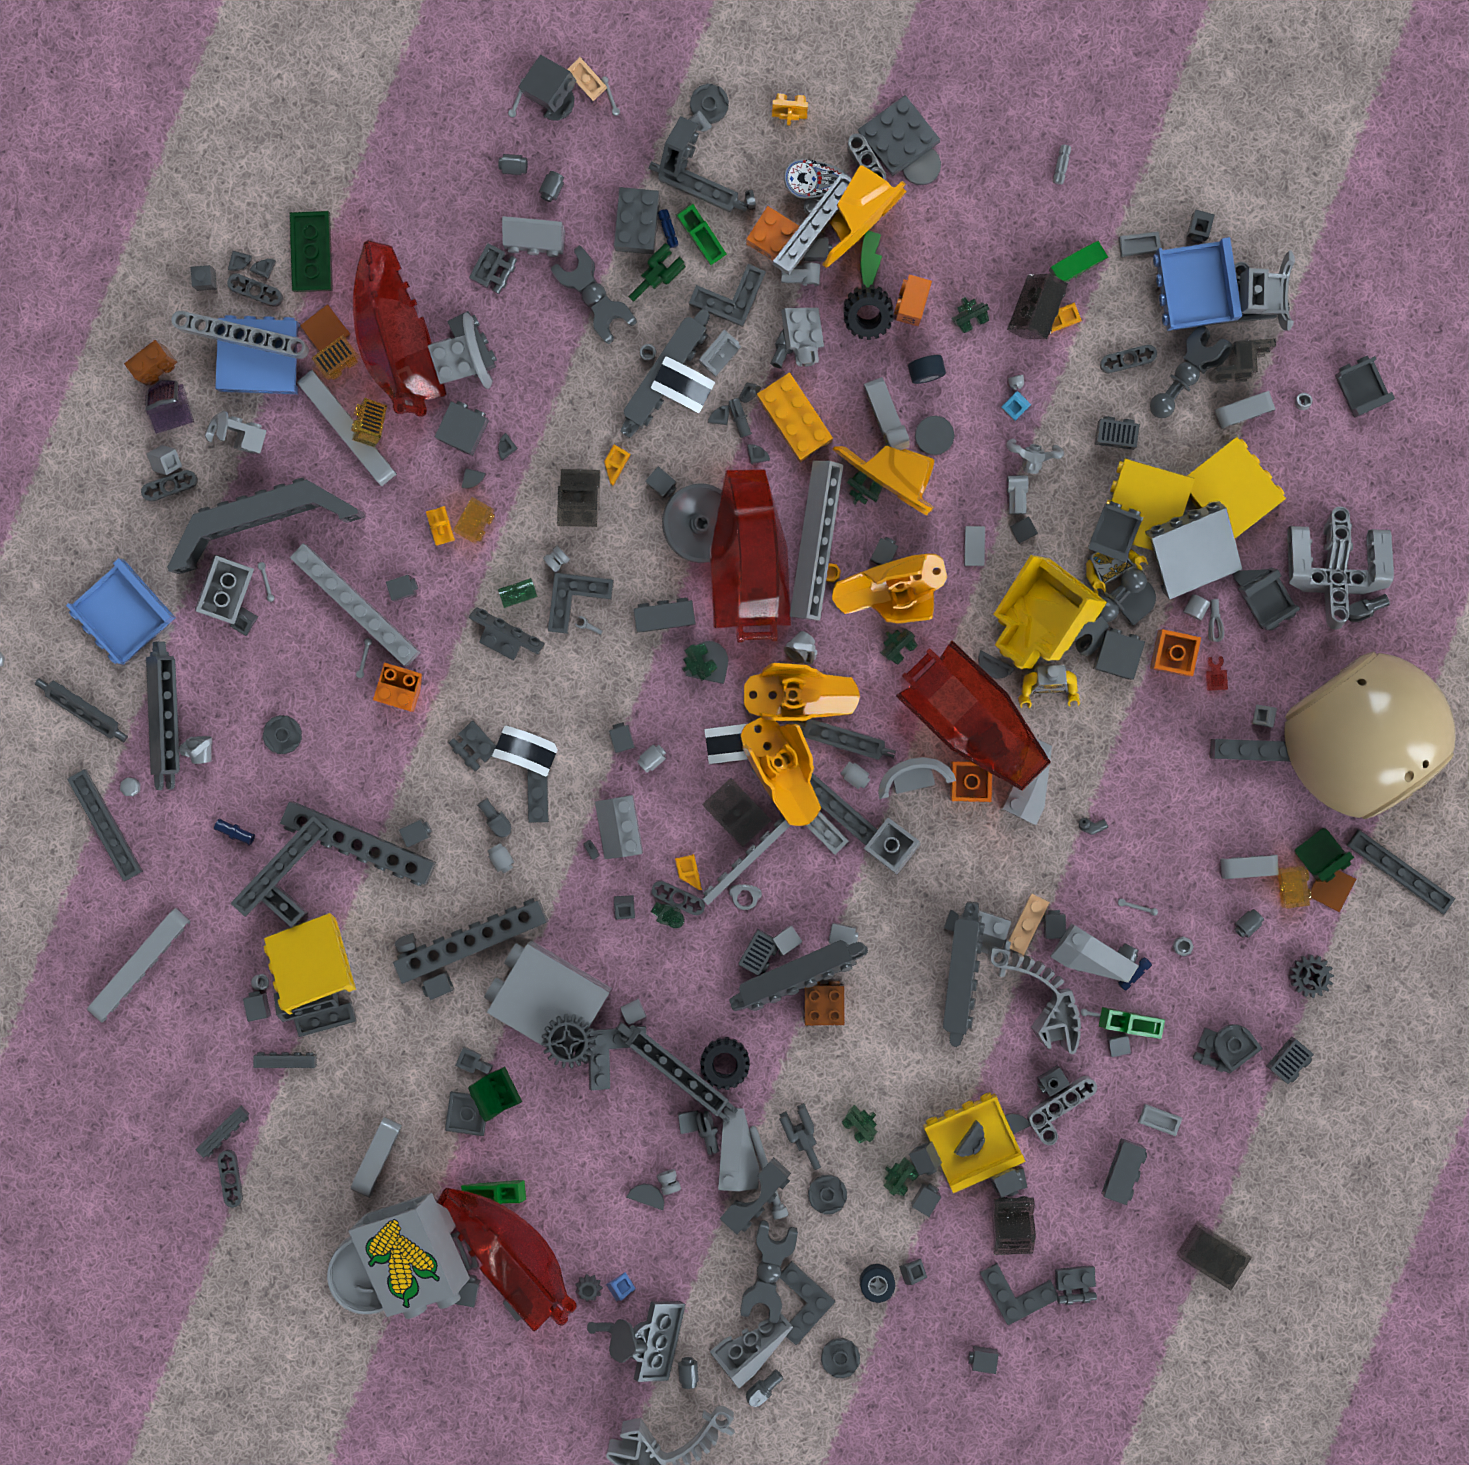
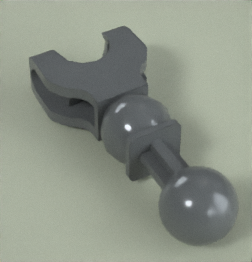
M1198 326L1187 339L1188 350L1184 356L1186 362H1182L1177 366L1175 376L1170 375L1174 381L1165 393L1155 395L1150 401L1151 413L1157 418H1167L1172 415L1175 410L1174 400L1183 388L1190 391L1191 389L1188 386H1192L1198 381L1200 372L1204 374L1208 369L1222 365L1232 352V343L1226 339H1220L1214 346L1206 347L1210 338V332L1205 326Z
M1137 568L1127 570L1121 578L1122 586L1115 594L1111 596L1107 592L1104 593L1106 597L1102 599L1107 603L1095 622L1086 623L1075 638L1077 640L1076 649L1081 655H1091L1102 644L1104 633L1109 627L1107 622L1116 619L1119 609L1121 611L1125 610L1120 603L1130 593H1139L1145 588L1147 578L1143 571Z

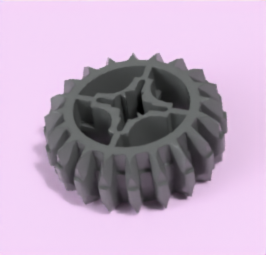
M564 1014L563 1021L560 1016H557V1023L551 1020L549 1023L552 1028L546 1026L544 1029L549 1034L545 1033L542 1035V1038L548 1040L541 1043L542 1046H548L543 1052L544 1054L551 1053L548 1057L549 1061L553 1057L556 1058L554 1065L562 1061V1068H565L566 1062L569 1063L570 1068H573L574 1061L577 1066H581L580 1059L587 1062L588 1058L585 1054L588 1056L593 1054L588 1048H595V1044L590 1043V1041H594L596 1036H589L594 1029H586L590 1024L589 1022H586L584 1025L581 1024L583 1017L575 1021V1014L571 1016V1020H569L568 1014ZM564 1026L563 1037L553 1040L554 1032L559 1027ZM570 1026L578 1028L583 1036L573 1034ZM567 1035L571 1037L570 1039H573L570 1047L567 1043H564ZM585 1042L582 1052L573 1056L574 1046ZM554 1046L563 1047L567 1056L560 1054Z

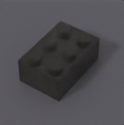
M1050 273L1027 275L1007 330L1024 339H1047L1052 331L1054 319L1058 315L1061 301L1066 294L1068 283Z
M1196 1221L1176 1253L1181 1260L1230 1291L1252 1259L1248 1252L1199 1221Z

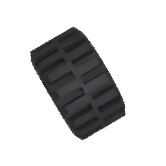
M871 284L868 288H866V285H861L862 289L856 287L854 293L850 292L848 299H845L843 307L844 322L848 331L851 330V334L854 336L858 334L859 339L867 337V340H871L873 336L877 339L880 333L882 335L886 333V328L890 329L891 322H893L892 300L888 297L886 291L882 292V288L879 286L875 289L874 285ZM866 305H873L880 310L879 314L872 319H863L858 316L857 312Z
M720 1037L716 1041H711L705 1047L701 1056V1073L704 1075L705 1081H708L712 1087L713 1085L716 1086L717 1089L725 1088V1090H729L730 1087H737L748 1075L750 1059L747 1049L745 1050L744 1045L738 1043L734 1038L731 1040L729 1037H725V1039ZM729 1053L736 1058L737 1066L732 1073L721 1074L715 1070L713 1061L718 1054Z

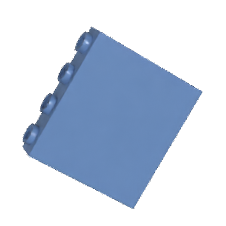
M1230 237L1222 238L1219 242L1168 250L1159 248L1155 252L1153 263L1158 269L1156 283L1161 288L1159 302L1160 306L1164 308L1162 322L1166 326L1167 331L1236 321L1242 317Z
M231 315L218 318L219 320L298 338V327H300V323L291 317H284L283 320H275L276 318L263 317V320H260L253 316H244V319H236V316ZM225 326L218 329V335L224 333ZM240 331L237 334V339H242L244 331ZM263 335L256 338V344H260L263 341ZM217 340L216 390L239 393L298 394L296 358ZM278 340L275 343V348H280L283 340ZM297 345L294 348L295 353H297Z
M118 558L113 563L115 566L73 604L68 603L66 606L70 609L69 614L75 620L79 619L83 624V630L89 635L92 634L96 638L95 643L109 653L108 658L115 664L124 665L176 617L124 559Z

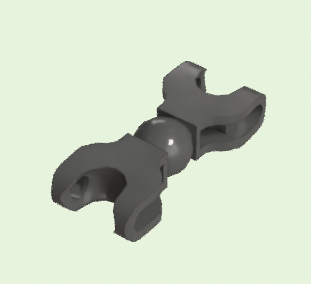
M579 245L574 249V253L579 260L578 267L574 271L566 272L558 264L552 266L551 271L564 287L577 289L582 294L584 303L591 307L594 312V329L607 344H610L614 341V337L609 327L614 319L623 318L630 326L635 325L637 319L624 303L611 301L606 296L605 288L597 283L594 278V261L582 246Z
M760 1221L756 1243L762 1252V1262L757 1267L755 1284L743 1293L740 1308L741 1316L748 1317L754 1305L764 1303L769 1307V1321L775 1324L778 1323L782 1301L776 1292V1282L781 1276L780 1266L783 1259L790 1256L795 1250L798 1236L797 1228L789 1227L784 1239L774 1241L769 1237L768 1222Z

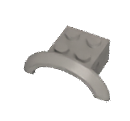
M1289 250L1284 256L1279 274L1268 273L1269 269L1249 268L1241 273L1240 305L1242 313L1277 315L1279 324L1284 331L1290 330L1294 324L1288 310L1289 277L1295 263L1292 251Z
M466 312L463 314L465 335L433 342L428 345L429 352L440 384L477 374L483 386L489 389L493 380L485 368L478 348L473 317Z
M223 410L211 419L205 433V438L208 442H212L216 431L217 438L220 441H224L227 429L238 432L234 444L235 449L252 454H260L266 430L261 429L262 425L252 422L244 424L242 423L243 419L234 416L228 417V413Z
M923 757L909 759L898 763L883 776L878 790L879 799L889 797V789L892 782L896 794L935 785L932 769L942 774L946 783L954 782L956 778L951 769L938 760Z

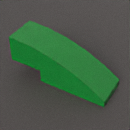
M689 204L675 214L710 265H713L727 255L694 204Z
M869 230L865 233L860 258L862 285H866V288L870 287V284L873 285L882 259L881 255L875 254L881 234Z
M1096 241L1051 266L1049 272L1058 287L1104 261L1108 258V255L1100 242Z
M1102 1007L1099 1027L1107 1030L1162 1039L1165 1019Z
M525 1180L475 1183L461 1186L463 1205H500L502 1203H521L526 1200Z

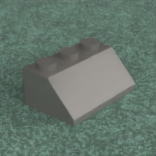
M502 217L503 246L505 249H508V252L519 253V250L527 251V254L539 255V252L547 253L546 255L550 257H558V254H563L565 229L562 222Z
M214 555L194 610L234 624L254 569Z
M634 795L595 801L604 858L612 859L643 854Z

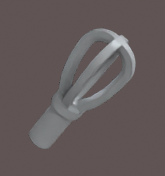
M1219 599L1211 600L1208 638L1212 642H1220L1224 638V626L1219 614ZM1215 619H1216L1217 624H1218V631H1219V637H1218V638H1215V637H1214V621H1215Z

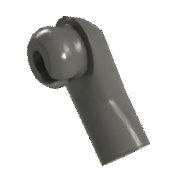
M1082 818L1078 825L1081 831L1090 835L1108 828L1105 819L1093 823L1087 818Z

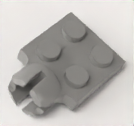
M785 308L781 310L786 347L794 351L797 366L802 367V364H804L806 367L818 363V348L824 347L819 308Z

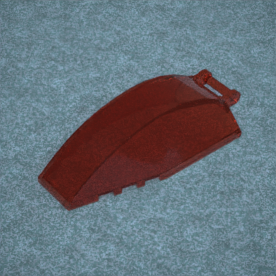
M367 240L363 244L353 290L354 329L359 352L373 380L392 399L394 412L397 414L412 413L423 417L427 413L426 400L441 398L447 395L444 383H439L428 345L432 342L424 317L418 318L414 308L418 304L416 299H410L406 290L410 286L408 281L403 283L399 274V270L402 268L393 247ZM405 400L411 401L413 405H406Z
M765 469L726 470L720 506L717 511V521L714 526L713 541L710 547L713 628L736 627L738 643H743L744 640L771 639V641H777V626H791L788 547ZM770 626V631L744 632L743 627Z
M953 640L950 641L940 657L929 648L926 651L927 654L909 672H904L901 675L911 686L901 691L896 697L951 751L1023 791L1051 761L1008 692ZM933 659L935 662L914 681L913 678Z
M445 1188L437 1203L448 1209L460 1233L457 1238L460 1242L463 1240L467 1242L472 1249L468 1252L471 1258L476 1255L482 1264L479 1268L530 1329L532 1331L538 1330L550 1316L558 1325H565L569 1314L575 1311L577 1304L567 1295L561 1268L556 1256L539 1232L515 1212L491 1199L466 1191Z

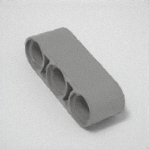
M857 133L851 135L848 140L847 149L857 167L859 168L862 165L885 180L886 173L864 136ZM853 142H859L862 146L858 149H855L852 147L851 144ZM868 158L872 163L867 166L861 161Z
M1267 391L1215 410L1221 429H1224L1229 425L1232 426L1244 422V420L1261 416L1266 412H1272L1276 409L1270 392Z
M1278 855L1220 859L1222 879L1279 875Z

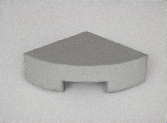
M700 111L688 119L698 124L697 131L704 132L712 127Z

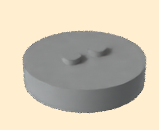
M350 1236L336 1248L329 1263L327 1280L331 1294L341 1306L354 1313L374 1314L381 1312L384 1309Z

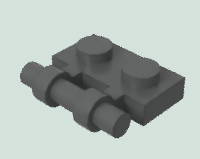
M487 243L469 278L488 288L490 282L495 283L496 285L492 291L500 294L502 288L505 289L507 285L506 281L510 273H513L516 268L517 259L510 256L508 262L504 261L503 258L506 253ZM501 266L504 269L500 277H497L495 273L498 267Z
M471 721L459 733L463 741L458 743L453 738L449 744L453 748L452 751L463 758L464 764L476 772L481 767L476 760L481 758L486 763L492 757L496 745L474 721ZM467 745L475 752L472 756L464 749Z
M1204 1027L1197 1045L1204 1048L1203 1054L1195 1052L1193 1059L1199 1061V1064L1209 1065L1216 1068L1219 1072L1224 1071L1230 1074L1231 1072H1229L1220 1059L1218 1061L1210 1057L1211 1052L1216 1053L1214 1038L1217 1032Z
M1094 1266L1055 1269L1056 1289L1058 1291L1063 1290L1064 1293L1063 1296H1057L1058 1304L1073 1305L1074 1302L1090 1303V1301L1097 1300L1096 1292L1089 1293V1287H1096ZM1080 1288V1294H1072V1289Z

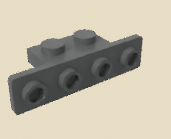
M476 607L469 615L471 620L485 626L479 643L513 661L518 655L521 646L535 654H539L545 645L539 638L523 632L522 629L506 623L503 619L489 614L484 609Z

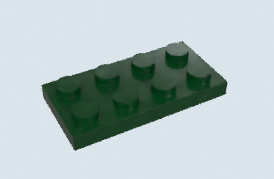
M289 212L292 291H333L330 212Z

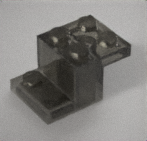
M1276 338L1235 341L1232 344V352L1228 356V366H1217L1209 373L1210 381H1215V384L1227 383V380L1235 379L1236 383L1246 382L1247 379L1252 378L1258 372L1257 358L1264 357L1266 353H1270L1276 347Z
M561 469L560 486H558L557 526L597 527L598 510H600V470Z
M732 778L702 804L742 847L771 821L766 813Z
M999 1197L994 1199L992 1211L994 1255L1033 1254L1036 1239L1033 1215L1034 1197Z

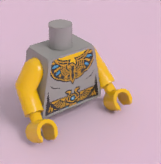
M1130 549L1125 563L1095 551L1093 555L1088 557L1086 578L1093 587L1094 593L1098 595L1097 589L1100 588L1106 592L1105 584L1134 567L1133 563L1136 564L1137 569L1142 570L1140 563L1144 562L1148 565L1146 557L1140 556Z
M1065 665L1037 666L1031 673L1024 676L1022 694L1018 697L1020 707L1022 708L1024 703H1027L1028 708L1032 706L1030 694L1068 692V706L1071 707V701H1077L1079 706L1080 698L1077 693V677L1073 672L1066 671Z

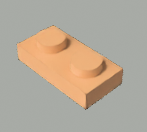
M581 57L567 69L576 79V83L592 101L607 89V86Z

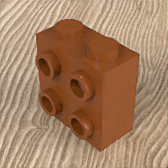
M154 340L126 361L124 365L136 380L147 386L157 383L160 379L159 376L164 372H171L175 368L174 365L177 363V360L166 346Z
M829 980L828 984H820V981H818L813 987H804L805 1026L845 1025L844 984H840V980Z

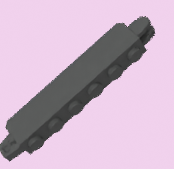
M702 309L694 319L691 317L684 318L625 407L624 415L626 420L620 430L622 434L631 438L644 425L646 427L649 426L654 418L651 416L655 409L659 410L664 403L662 399L664 395L651 389V386L665 357H669L683 365L688 360H693L697 353L696 347L698 344L702 345L708 336L705 326L710 319L709 311Z
M156 641L153 642L150 657H146L151 775H154V787L156 790H162L164 787L163 774H165L167 789L173 790L175 788V774H178L180 770L176 664L174 656H169V652L166 651V642Z
M967 901L964 913L958 916L954 927L943 1028L950 1032L949 1041L952 1047L961 1045L963 1036L973 1026V1017H970L971 1010L975 1008L976 998H973V991H976L978 986L975 973H978L980 968V961H977V956L982 951V942H979L980 935L984 933L985 923H982V916L979 914V903Z
M839 940L741 983L739 987L740 993L729 999L731 1008L734 1011L746 1008L757 1011L762 1009L767 1003L780 1001L783 996L797 994L799 989L813 987L822 979L828 980L833 978L838 972L851 970L852 966L858 964L856 960L867 955L868 948L859 941L849 945L845 941Z
M622 1022L618 1024L616 1029L624 1034L621 1039L625 1044L714 1115L721 1117L729 1123L730 1119L721 1112L722 1109L727 1106L734 1113L738 1109L730 1104L727 1098L638 1027L631 1025L628 1028Z

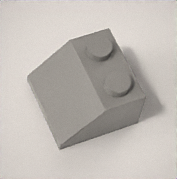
M887 818L864 849L898 875L921 843L890 818Z
M979 910V914L982 916V923H985L984 933L980 935L979 942H982L981 952L988 954L989 946L1002 948L1011 921Z

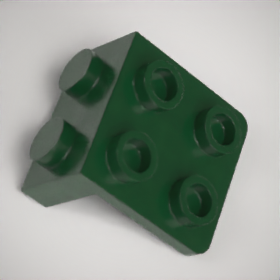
M1326 828L1320 829L1294 850L1297 857L1317 882H1329L1336 876L1334 874L1339 869L1343 871L1352 864L1350 861L1354 858L1350 851L1345 852Z
M505 1066L485 1075L468 1087L470 1096L485 1122L490 1121L504 1110L523 1102Z

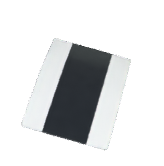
M665 357L651 389L699 413L715 382L669 357Z
M747 724L705 729L709 764L748 759L743 750L740 735Z
M504 726L492 756L517 764L546 777L558 749L554 743L513 727Z

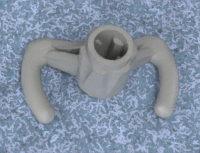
M1014 438L1006 443L1009 451L1018 453L1023 458V471L1031 474L1039 473L1044 461L1052 458L1061 459L1064 456V450L1058 445L1052 447L1053 451L1045 452L1041 449L1042 446L1037 444H1030V447L1023 449L1021 446L1016 445V439Z

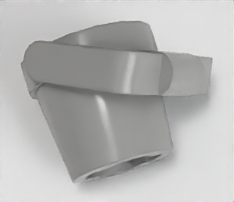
M800 631L783 648L786 655L796 663L813 664L817 657V650L814 645L815 640L804 631Z
M192 736L179 746V752L183 756L190 757L191 763L194 764L210 762L212 760V737Z

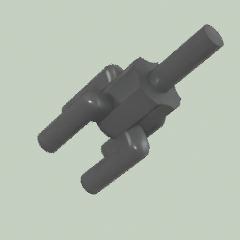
M803 1103L797 1106V1112L802 1123L793 1127L787 1111L779 1114L781 1117L779 1120L789 1142H795L799 1151H806L813 1169L817 1170L821 1168V1165L812 1146L817 1144L813 1136L814 1124Z

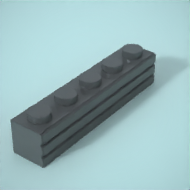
M257 1052L253 1056V1068L317 1067V1054H313V1052H306V1054H301V1052H294V1054H289V1052H282V1054H277V1052H269V1054Z
M242 1105L238 1107L195 1150L203 1158L206 1156L210 1157L214 1153L213 1150L215 1148L218 1149L223 1144L222 1141L224 1139L227 1140L231 1136L230 1133L232 1131L235 1132L240 1128L239 1124L241 1122L245 1123L249 1119L248 1115L250 1113Z

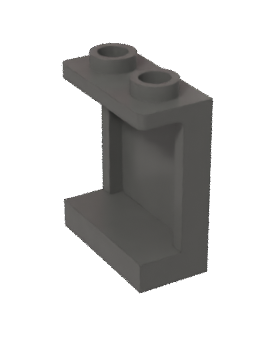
M1367 355L1357 360L1358 364L1352 367L1350 364L1339 368L1340 372L1335 375L1354 418L1395 399L1393 392L1388 393L1374 363L1377 360L1375 356L1369 358Z
M1111 501L1110 504H1104L1087 548L1126 563L1129 551L1144 517L1140 516L1141 512L1129 508V511L1122 510V505Z
M1272 567L1238 588L1259 626L1269 631L1277 628L1283 620L1293 618L1296 612L1300 610L1299 606L1293 603L1281 582V573L1278 569Z

